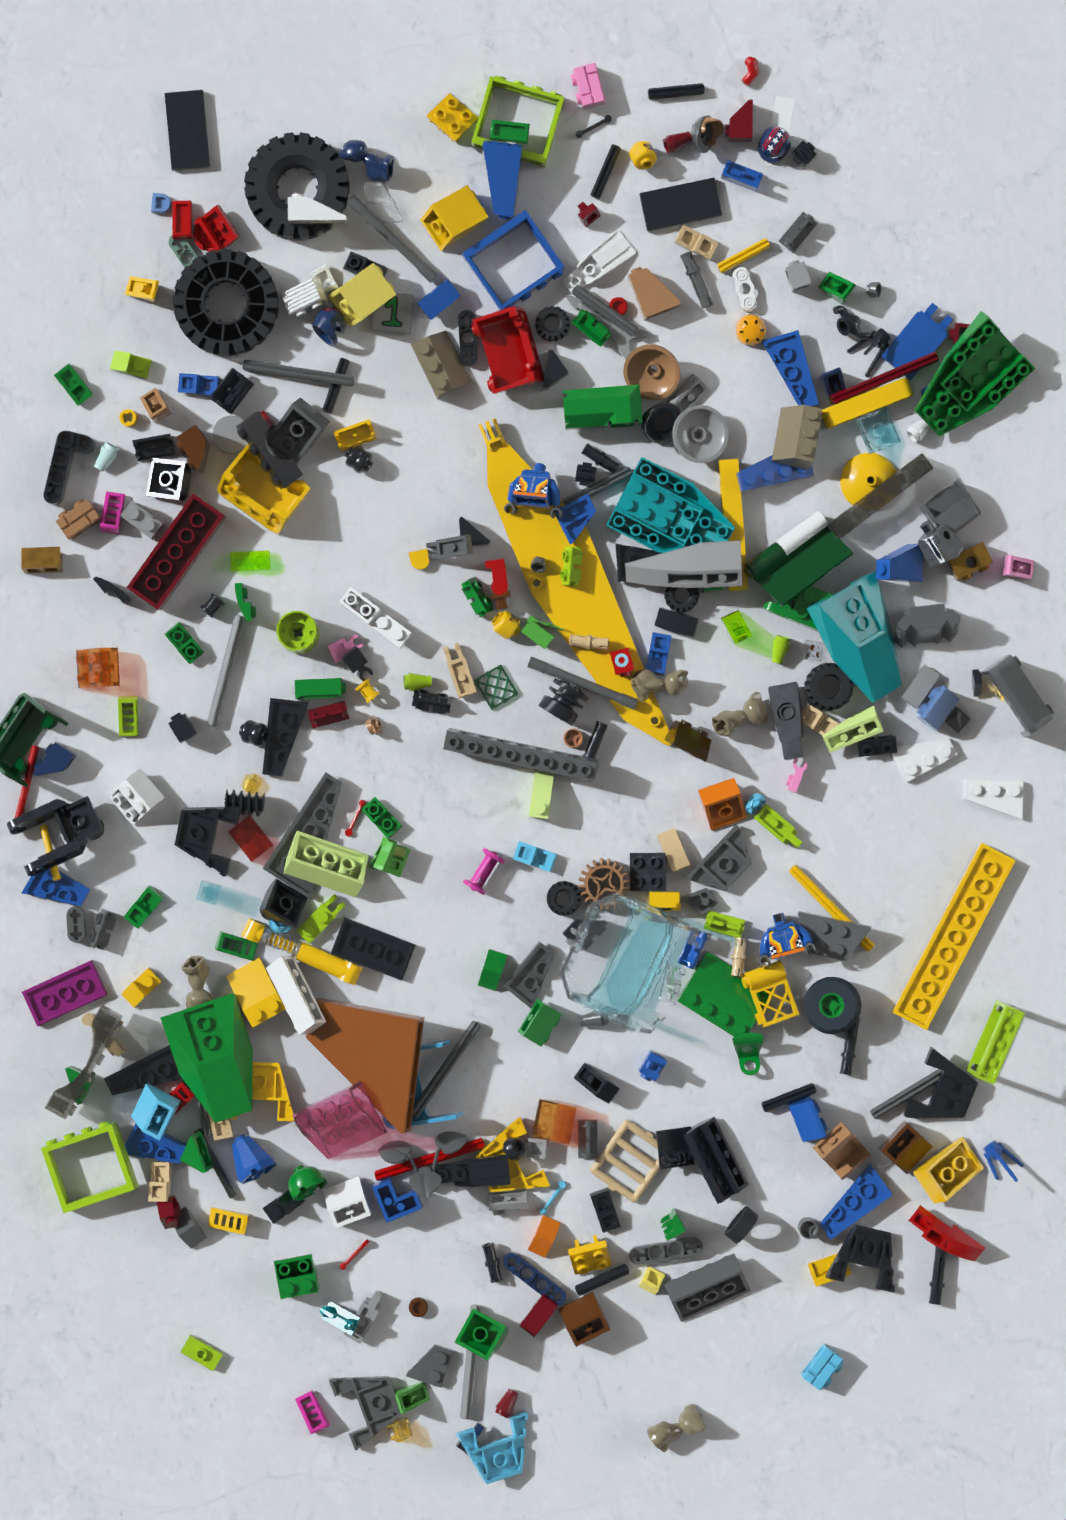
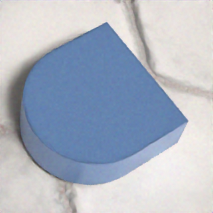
M153 193L151 212L157 214L169 212L172 207L170 198L166 194Z

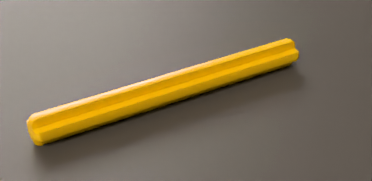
M797 865L790 868L789 873L833 918L852 922ZM867 936L860 943L867 952L875 946Z

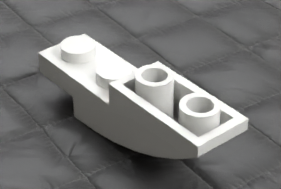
M352 587L348 589L339 601L400 649H402L412 635L410 631Z

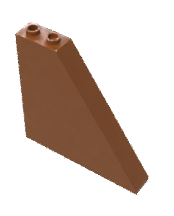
M315 998L326 1023L312 1033L306 1034V1038L400 1133L404 1134L411 1131L425 1017Z

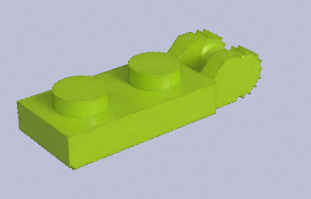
M335 893L325 903H322L296 930L308 944L345 907L346 904L342 902L333 912L328 908L338 897Z

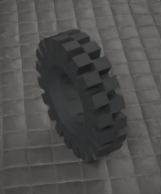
M293 132L284 133V137L278 138L276 136L270 139V143L266 146L263 144L257 150L256 156H252L248 163V172H245V196L254 217L270 233L273 232L278 237L284 239L303 240V238L307 237L312 239L318 237V234L321 232L326 233L332 228L334 223L289 224L288 205L284 199L281 200L277 193V189H280L278 181L282 175H286V171L293 168L297 170L303 168L310 171V175L314 174L318 181V185L315 186L318 190L313 200L342 214L343 210L347 207L346 202L348 201V194H350L349 177L342 158L323 139L317 136L315 138L311 137L308 133L300 132L299 135H294Z
M222 249V251L217 252L215 250L206 252V255L202 257L199 255L192 260L193 263L189 267L186 266L181 272V278L177 279L174 288L175 295H173L176 321L185 336L198 348L219 356H236L242 352L247 353L253 350V347L256 345H260L275 326L274 322L279 311L276 286L266 268L254 257L251 258L246 253L241 251L234 252L231 249ZM207 270L208 276L206 280L198 282L196 278H203L202 274ZM225 282L231 283V286L234 284L239 286L244 291L242 295H246V308L243 307V314L235 320L234 318L232 322L223 323L220 319L216 321L208 314L210 311L209 309L206 310L205 306L206 297L209 298L208 292L215 285L218 287V284Z

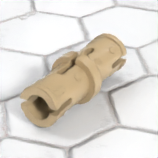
M570 634L569 646L583 647L587 650L591 648L608 650L609 638Z
M735 938L734 954L731 955V959H733L732 977H743L744 961L747 958L745 956L747 939Z

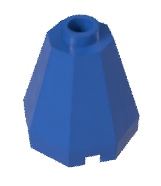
M243 1134L234 1139L235 1143L232 1144L236 1174L240 1183L246 1184L260 1178L262 1173L267 1174L277 1166L274 1158L249 1135L245 1136Z

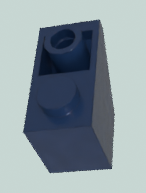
M59 742L50 743L45 750L46 756L44 759H39L34 766L35 772L33 774L41 776L66 771L77 755Z

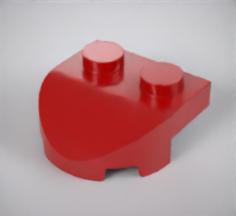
M216 205L205 215L198 217L194 222L195 227L192 236L194 242L201 250L221 251L240 238V235L220 205Z

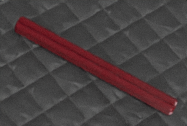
M936 352L930 353L831 395V400L836 405L939 361V357Z

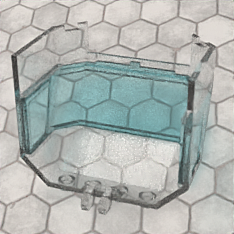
M614 893L592 902L586 910V917L583 923L579 925L578 929L571 928L570 932L576 935V939L567 938L565 943L570 945V952L562 962L561 978L568 999L628 1031L651 1034L655 1030V1023L657 1021L662 1022L666 1017L647 1008L678 939L698 948L699 942L695 941V939L699 935V928L632 896Z

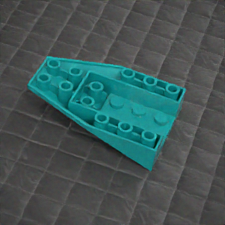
M643 457L639 460L606 526L660 553L698 543L728 541L735 529L734 525L693 483Z
M876 572L858 578L851 582L850 586L807 608L832 660L872 703L902 686L892 627L879 580H876Z

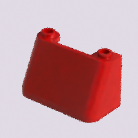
M512 306L472 319L473 334L482 339L492 374L487 381L490 392L499 394L544 381L543 369L529 319L524 308Z

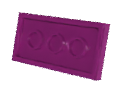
M93 960L22 991L37 1027L108 995Z

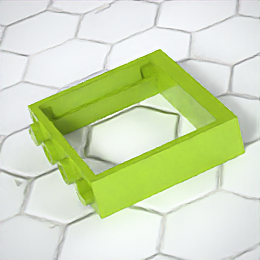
M490 76L472 138V147L483 149V142L489 140L480 136L494 88H499L556 105L543 154H537L524 149L522 151L521 161L545 167L564 104V97L561 96L562 94L556 93V91L545 92L543 88L538 86H532V88L524 86L525 83L514 80L510 82L506 81V78L503 76Z
M998 1000L995 1001L966 1069L969 1073L988 1083L995 1084L1024 1017V1012ZM998 1005L1003 1007L1001 1012L996 1010ZM973 1063L978 1065L976 1070L971 1069Z
M109 1120L101 1122L99 1127L95 1129L92 1126L81 1129L82 1133L77 1135L74 1132L63 1136L64 1139L57 1141V1138L47 1141L46 1145L41 1148L63 1213L103 1201L139 1187L117 1121L112 1123ZM108 1132L126 1183L69 1201L52 1150Z

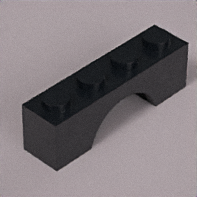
M259 411L253 413L236 426L238 435L249 444L250 452L258 457L261 461L260 466L265 472L268 471L272 477V483L277 488H286L303 475L293 459L281 460L269 452L266 446V434L270 426Z

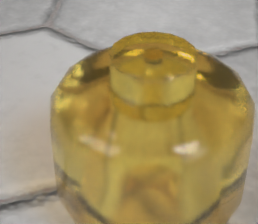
M255 773L251 775L246 774L241 783L243 790L246 792L250 791L251 794L258 792L262 785V780L258 778L259 775Z

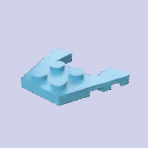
M526 1411L510 1415L512 1436L478 1446L475 1429L470 1428L456 1433L484 1483L490 1484L522 1473L525 1450L523 1448L524 1437H526L527 1430L525 1426L526 1420H528V1413Z

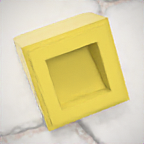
M648 1266L639 1283V1287L655 1295L659 1291L666 1274Z

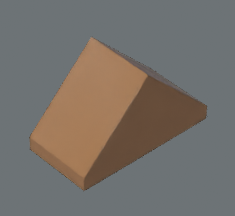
M156 388L140 397L150 418L155 423L171 414L170 409Z

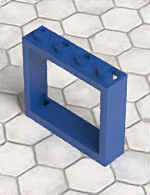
M526 210L462 253V257L499 311L515 306V303L520 300L522 302L526 301L532 296L531 292L536 289L538 291L542 290L548 285L547 281L552 278L553 280L558 279L563 275L562 271H564V265ZM526 223L556 268L502 304L472 259Z

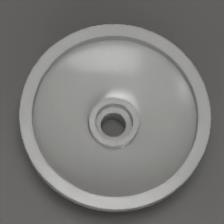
M695 405L685 409L677 417L673 426L672 437L677 451L685 459L695 463H706L716 459L723 453L728 443L729 430L724 417L716 409L706 405ZM696 431L699 433V438L694 436Z

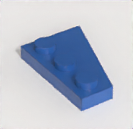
M49 869L38 875L31 876L21 893L82 906L91 889L60 870L61 879L53 881L51 870Z
M135 1123L125 1147L128 1155L138 1156L137 1158H152L158 1161L180 1164L186 1143L166 1133L158 1140L142 1132Z

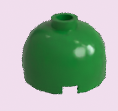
M301 1165L293 1170L294 1174L290 1176L288 1181V1190L294 1201L295 1199L300 1201L315 1194L313 1191L317 1187L320 1190L324 1188L328 1182L323 1173L316 1167H304Z

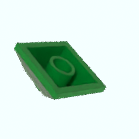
M473 1308L454 1343L489 1361L501 1347L509 1329Z

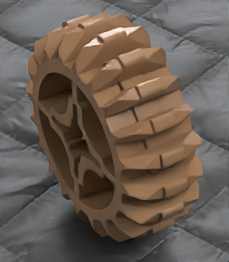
M600 858L599 865L593 860L594 867L591 868L587 864L586 868L589 871H581L586 876L585 878L579 877V881L584 882V885H578V888H585V891L581 892L580 895H588L584 900L585 902H588L590 899L593 900L590 905L591 907L598 903V909L600 910L602 904H605V909L608 910L609 903L615 908L616 904L614 901L617 900L621 904L622 900L619 897H627L623 890L629 891L630 888L624 886V883H630V880L623 879L628 873L624 872L621 874L620 871L624 867L620 866L617 869V861L610 865L611 859L608 858L607 863L603 864V858ZM600 868L609 869L603 877H597L592 874ZM614 872L617 873L620 879L619 889L611 884V877ZM608 877L609 882L607 883H610L609 886L613 889L604 887L599 893L601 889L599 886L601 884L595 879L604 881ZM589 879L598 886L594 896L588 888ZM605 891H611L616 894L607 900L599 899Z

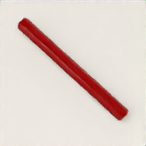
M479 1138L469 1141L459 1151L452 1154H445L441 1150L437 1163L485 1148L484 1140ZM436 1152L414 1158L413 1161L417 1169L432 1165ZM408 1160L376 1170L374 1175L376 1180L380 1181L414 1169Z

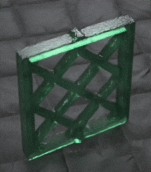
M501 664L474 680L491 710L518 695L517 690ZM499 669L498 676L491 675V672ZM501 671L504 673L506 678L500 677ZM488 676L486 683L479 682L481 678ZM490 677L497 679L496 685L489 684ZM499 679L506 681L505 688L498 686ZM508 682L510 683L513 690L507 689ZM479 684L485 685V690H484V692H483V690L481 689V687H480ZM488 686L495 688L493 695L486 693ZM497 689L504 690L502 697L496 696ZM506 691L513 693L509 698H505ZM486 696L492 697L491 704ZM495 698L501 699V702L497 705H493Z

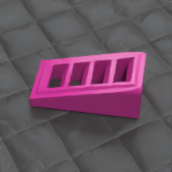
M106 491L100 522L101 532L120 534L122 523L120 515L124 509L125 494ZM109 500H118L120 503H112ZM108 507L118 508V511L108 510ZM107 515L117 516V519L108 518Z
M313 1390L295 1399L311 1434L331 1426ZM310 1398L312 1399V1402L303 1405L302 1402ZM315 1406V1409L307 1413L306 1409ZM318 1413L319 1416L310 1419L309 1416ZM319 1420L322 1421L321 1424L314 1427L313 1423Z

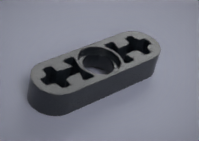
M463 310L458 315L460 359L465 366L470 367L475 365L478 359L477 338L471 329L461 330V327L465 328V321H461V318L468 314L470 318L475 319V315L470 310ZM469 320V328H470V327H472V325H473L472 320ZM465 333L473 335L474 338L471 343L463 342L462 337ZM463 346H474V349L470 348L471 355L474 356L471 362L463 359L464 356H467V349L463 350Z

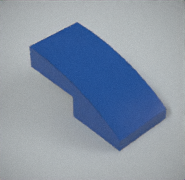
M179 373L178 393L211 396L220 384L221 377Z
M652 633L646 669L651 670L656 675H665L671 635Z

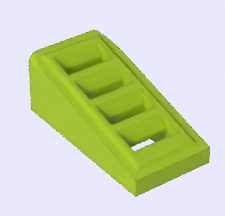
M138 696L118 697L119 736H139ZM123 703H133V706H123ZM123 711H134V713L123 714ZM134 718V721H123V719ZM123 726H134V729H123Z

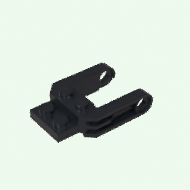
M88 796L71 804L55 799L7 823L10 834L16 835L55 817L63 838L67 842V844L39 856L37 860L24 866L28 876L38 875L83 854L88 843L87 839L103 832V828Z

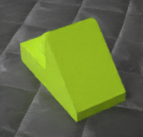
M114 351L110 369L148 379L152 360L132 355L129 352Z

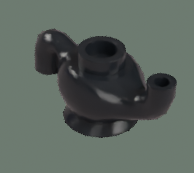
M842 305L833 308L834 314H840L841 316L837 320V329L842 335L847 336L850 334L860 339L871 338L869 332L863 333L861 331V320L857 315L848 313L847 309Z

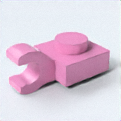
M798 759L793 760L792 765L795 772L793 775H789L786 782L787 790L794 793L797 792L803 772L808 766V762H804L803 767L799 768L797 766Z

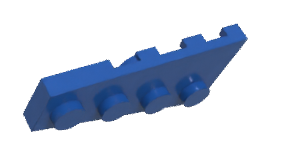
M772 455L736 473L741 492L814 476L812 465L809 470L775 463L771 462Z

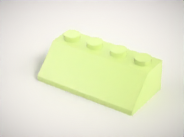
M296 831L286 858L284 873L356 897L364 883L369 855Z

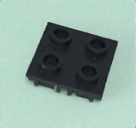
M630 853V891H666V853Z
M691 1126L656 1131L659 1169L695 1165V1158L683 1136Z

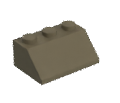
M446 330L411 344L437 399L471 383Z
M807 405L781 408L771 462L806 470L810 469L814 462L823 409Z

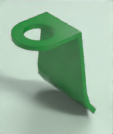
M747 1032L733 1037V1045L739 1058L741 1071L745 1075H755L760 1070L759 1053L763 1044V1035ZM752 1061L756 1067L754 1070L748 1071L744 1067L745 1063Z

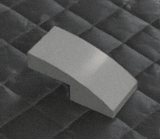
M924 664L914 680L909 684L901 699L917 709L940 675Z

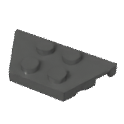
M736 824L685 878L726 891L752 864L739 826Z
M802 911L798 912L800 924L810 932L813 943L818 950L817 954L814 949L810 950L809 953L847 961L872 928V926Z

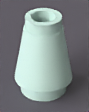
M105 442L101 446L94 467L104 472L118 456L119 449L111 443Z

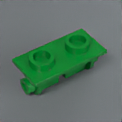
M582 309L577 314L578 316L572 320V323L600 347L610 338V329L605 327L600 321L595 325L594 321L596 318L587 310L584 311Z
M476 577L470 578L461 584L463 587L461 589L467 600L475 598V601L470 603L476 615L482 617L494 610L491 599L485 595L483 585Z

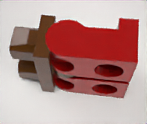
M504 558L485 561L486 570H492L493 582L491 589L493 593H491V599L496 600L497 610L507 609V598H510L511 595L510 591H507L508 583Z

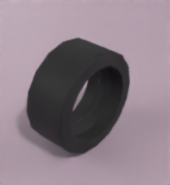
M748 1206L744 1207L728 1225L724 1234L734 1243H739L755 1225L759 1217L758 1214Z

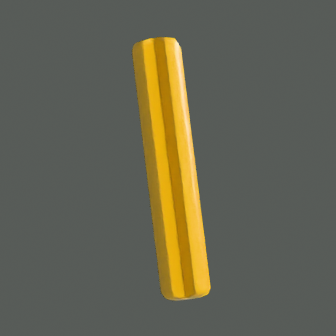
M764 238L718 263L717 267L721 273H724L769 249L770 243Z

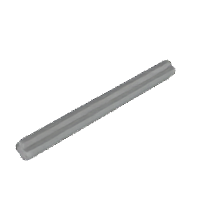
M235 615L207 720V725L217 727L246 620L244 616Z
M471 1305L470 1313L473 1308L482 1312V1306ZM467 1349L460 1418L463 1419L471 1418L477 1355Z

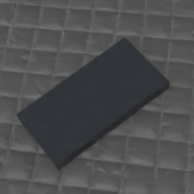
M203 89L165 93L172 171L210 167Z
M715 178L639 193L647 232L722 216Z
M344 917L331 953L402 981L416 944Z

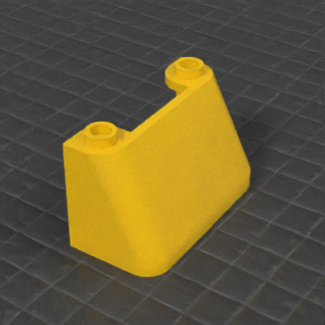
M247 444L223 473L217 487L218 493L265 528L279 534L311 488L303 480H296L283 489L277 488L272 483V477L268 471L265 472L260 466L261 461L250 452L249 444Z

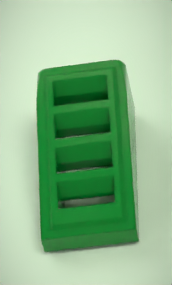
M220 931L215 950L253 961L258 943ZM225 937H227L228 940L225 948H222ZM234 939L236 941L233 950H230L232 940ZM240 941H241V942H243V945H242L241 951H240V953H239V952H237V951H238V947H239V944H240ZM247 944H251L248 955H245Z

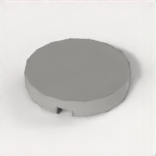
M229 415L217 421L213 428L212 436L218 449L225 453L236 454L245 448L248 443L240 438L236 427L243 421L242 418Z

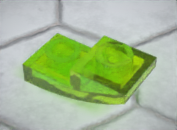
M270 550L229 552L230 572L270 570Z

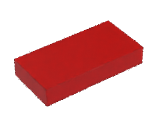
M191 200L172 201L173 239H192Z

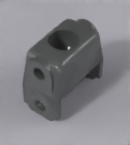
M958 479L953 482L954 485L940 491L926 504L920 506L922 513L927 520L931 521L934 527L945 524L954 534L981 514L969 492Z

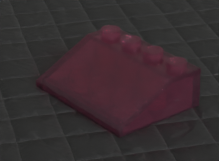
M361 1081L318 1100L292 1115L300 1132L328 1160L387 1133Z

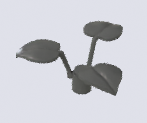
M453 1131L439 1134L435 1139V1145L438 1148L436 1149L431 1170L429 1167L417 1169L412 1156L409 1154L412 1151V1146L405 1141L386 1143L378 1150V1153L385 1162L390 1164H398L408 1158L415 1171V1174L409 1179V1184L418 1195L429 1200L442 1183L441 1176L435 1173L439 1152L442 1150L445 1154H452L459 1151L467 1143L468 1137Z

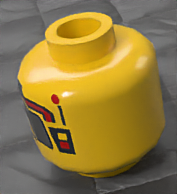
M638 141L630 149V158L637 169L646 170L655 164L657 155L649 142Z
M509 611L499 612L492 621L494 632L504 639L516 637L521 631V627H519L520 619Z

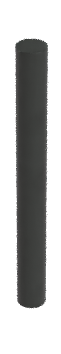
M201 1128L195 1130L194 1133L202 1132ZM203 1135L214 1165L213 1169L231 1199L236 1196V1193L206 1137Z

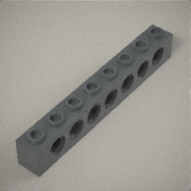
M449 728L446 731L443 747L444 750L588 781L596 779L599 759Z

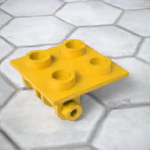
M451 93L426 115L430 119V123L432 122L436 125L438 130H443L442 133H446L451 138V141L456 143L461 139V135L478 119L474 113Z

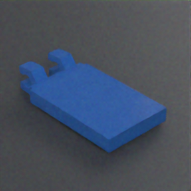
M932 302L925 312L920 311L914 315L881 358L893 368H897L935 352L948 336L946 335L948 332L945 329L953 319L947 315L940 324L932 320L930 317L938 308ZM919 370L907 374L905 377L911 381Z

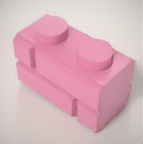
M596 63L574 68L573 75L570 76L572 85L577 86L578 93L575 94L577 104H581L583 109L605 104V97Z

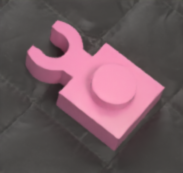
M358 635L351 636L349 642L342 638L327 646L335 664L342 661L340 657L356 646L353 640L359 637ZM359 644L357 646L358 649H360L363 646V644Z

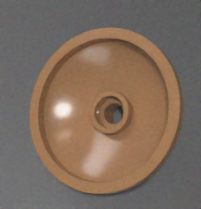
M654 344L642 345L634 349L627 357L623 368L626 384H640L641 398L646 400H661L671 395L677 388L681 376L680 366L676 357L666 348ZM652 366H656L658 370H653Z

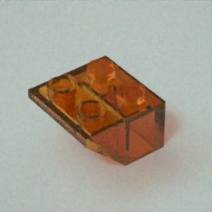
M118 647L76 650L78 688L120 686Z
M539 1099L531 1137L569 1145L577 1104Z

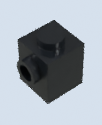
M179 712L170 718L172 721L168 724L180 743L198 734L187 714Z

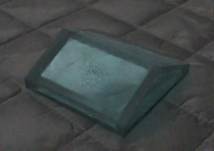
M887 407L855 418L869 454L901 442Z

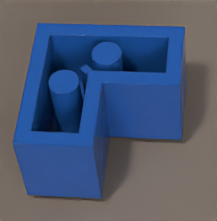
M391 1177L372 1186L386 1223L423 1208L420 1196L413 1189L398 1194Z

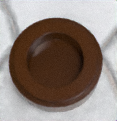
M415 1297L410 1301L409 1311L413 1316L422 1317L427 1313L428 1303L424 1298Z

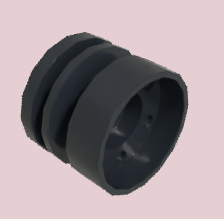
M555 678L553 683L560 686L557 690L550 686L549 690L555 694L554 697L544 695L538 706L573 726L579 715L572 709L574 706L583 709L584 706L577 702L578 699L587 702L589 698L582 690L571 683Z

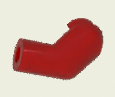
M751 56L745 59L748 73L741 80L746 86H749L759 74L758 60Z

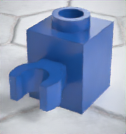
M650 1050L638 1069L641 1072L640 1076L649 1082L651 1079L656 1081L667 1060Z

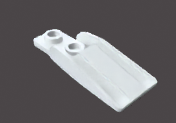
M615 230L590 251L576 266V269L565 277L562 282L572 294V290L576 285L584 288L588 284L594 283L634 256L636 251L619 230Z

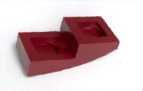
M542 1294L521 1321L519 1327L535 1337L556 1310L558 1304Z

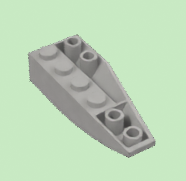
M740 541L698 543L625 563L626 582L678 588L742 586Z

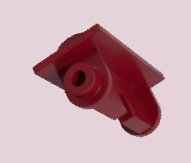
M345 701L308 710L312 728L350 719Z

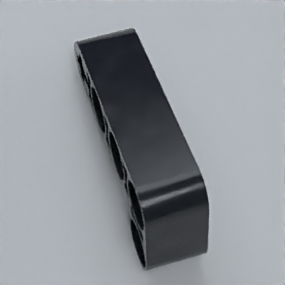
M61 431L58 434L43 495L47 503L59 505L63 501L74 453H92L95 449V441L91 437L71 431ZM66 435L71 436V443L68 445H64L62 442L63 437ZM84 440L90 441L88 449H82L81 443ZM61 454H66V462L60 464L58 457ZM58 472L62 473V480L55 482L54 475ZM53 484V485H55V486H57V487H60V489H58V488L55 489V488L51 487V485ZM55 491V494H57L58 497L54 498L52 501V498H50L49 495L54 494Z

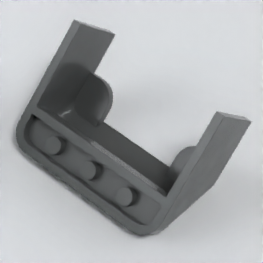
M1005 655L980 673L982 676L989 675L1025 729L1021 732V735L1031 736L1053 719L1052 714H1054V711L1049 704H1044L1020 668L1022 664L1018 657Z

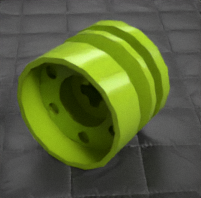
M288 612L280 618L277 624L276 634L279 642L294 654L310 652L316 647L320 639V630L317 623L305 612ZM302 629L303 636L297 637L295 631H301Z

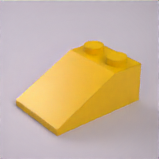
M260 957L226 976L252 1028L286 1009Z
M960 1137L926 1160L913 1173L935 1204L949 1200L984 1167L966 1140Z

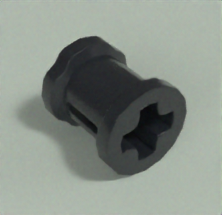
M212 593L211 598L204 605H201L200 608L213 618L214 613L221 606H224L225 603Z

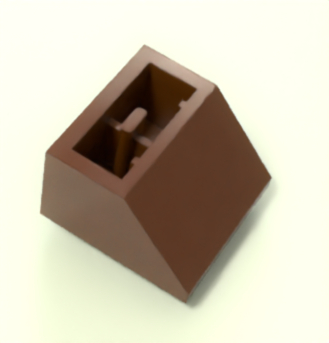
M195 425L176 437L179 441L176 445L181 453L188 455L189 458L186 461L192 470L203 473L210 444L201 430Z
M904 1120L879 1149L904 1173L908 1174L933 1146Z
M593 1292L558 1308L575 1347L610 1330V1325Z

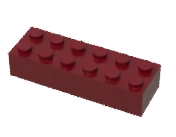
M193 493L126 588L161 611L227 517Z

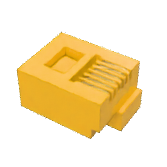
M649 891V907L671 909L657 911L655 914L646 916V918L663 914L666 911H681V903L679 902L680 892Z

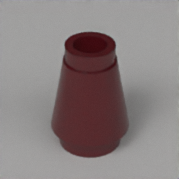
M689 131L667 135L663 139V145L668 154L671 152L674 154L693 142Z
M508 1389L495 1406V1412L509 1419L510 1415H513L519 1393Z

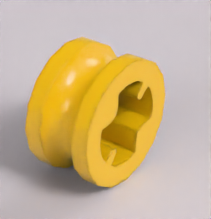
M125 409L120 413L119 419L124 426L133 427L137 424L138 416L133 410ZM132 413V414H133V416H131V418H133L132 422L127 421V422L125 423L124 420H126V419L124 418V416H125L126 414H127V415H130V414Z

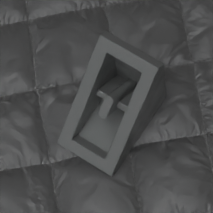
M187 1206L180 1210V1225L176 1226L175 1230L178 1236L192 1249L207 1239V1236Z

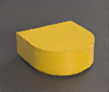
M428 549L409 552L410 562L415 569L423 570L428 567L430 562Z

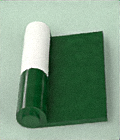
M817 511L745 563L744 572L750 579L753 578L783 607L851 557L853 552L829 529L825 517Z

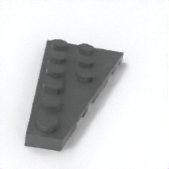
M327 772L323 774L262 868L309 899L312 898L315 884L285 874L284 868L296 831L327 841L342 784L341 781Z

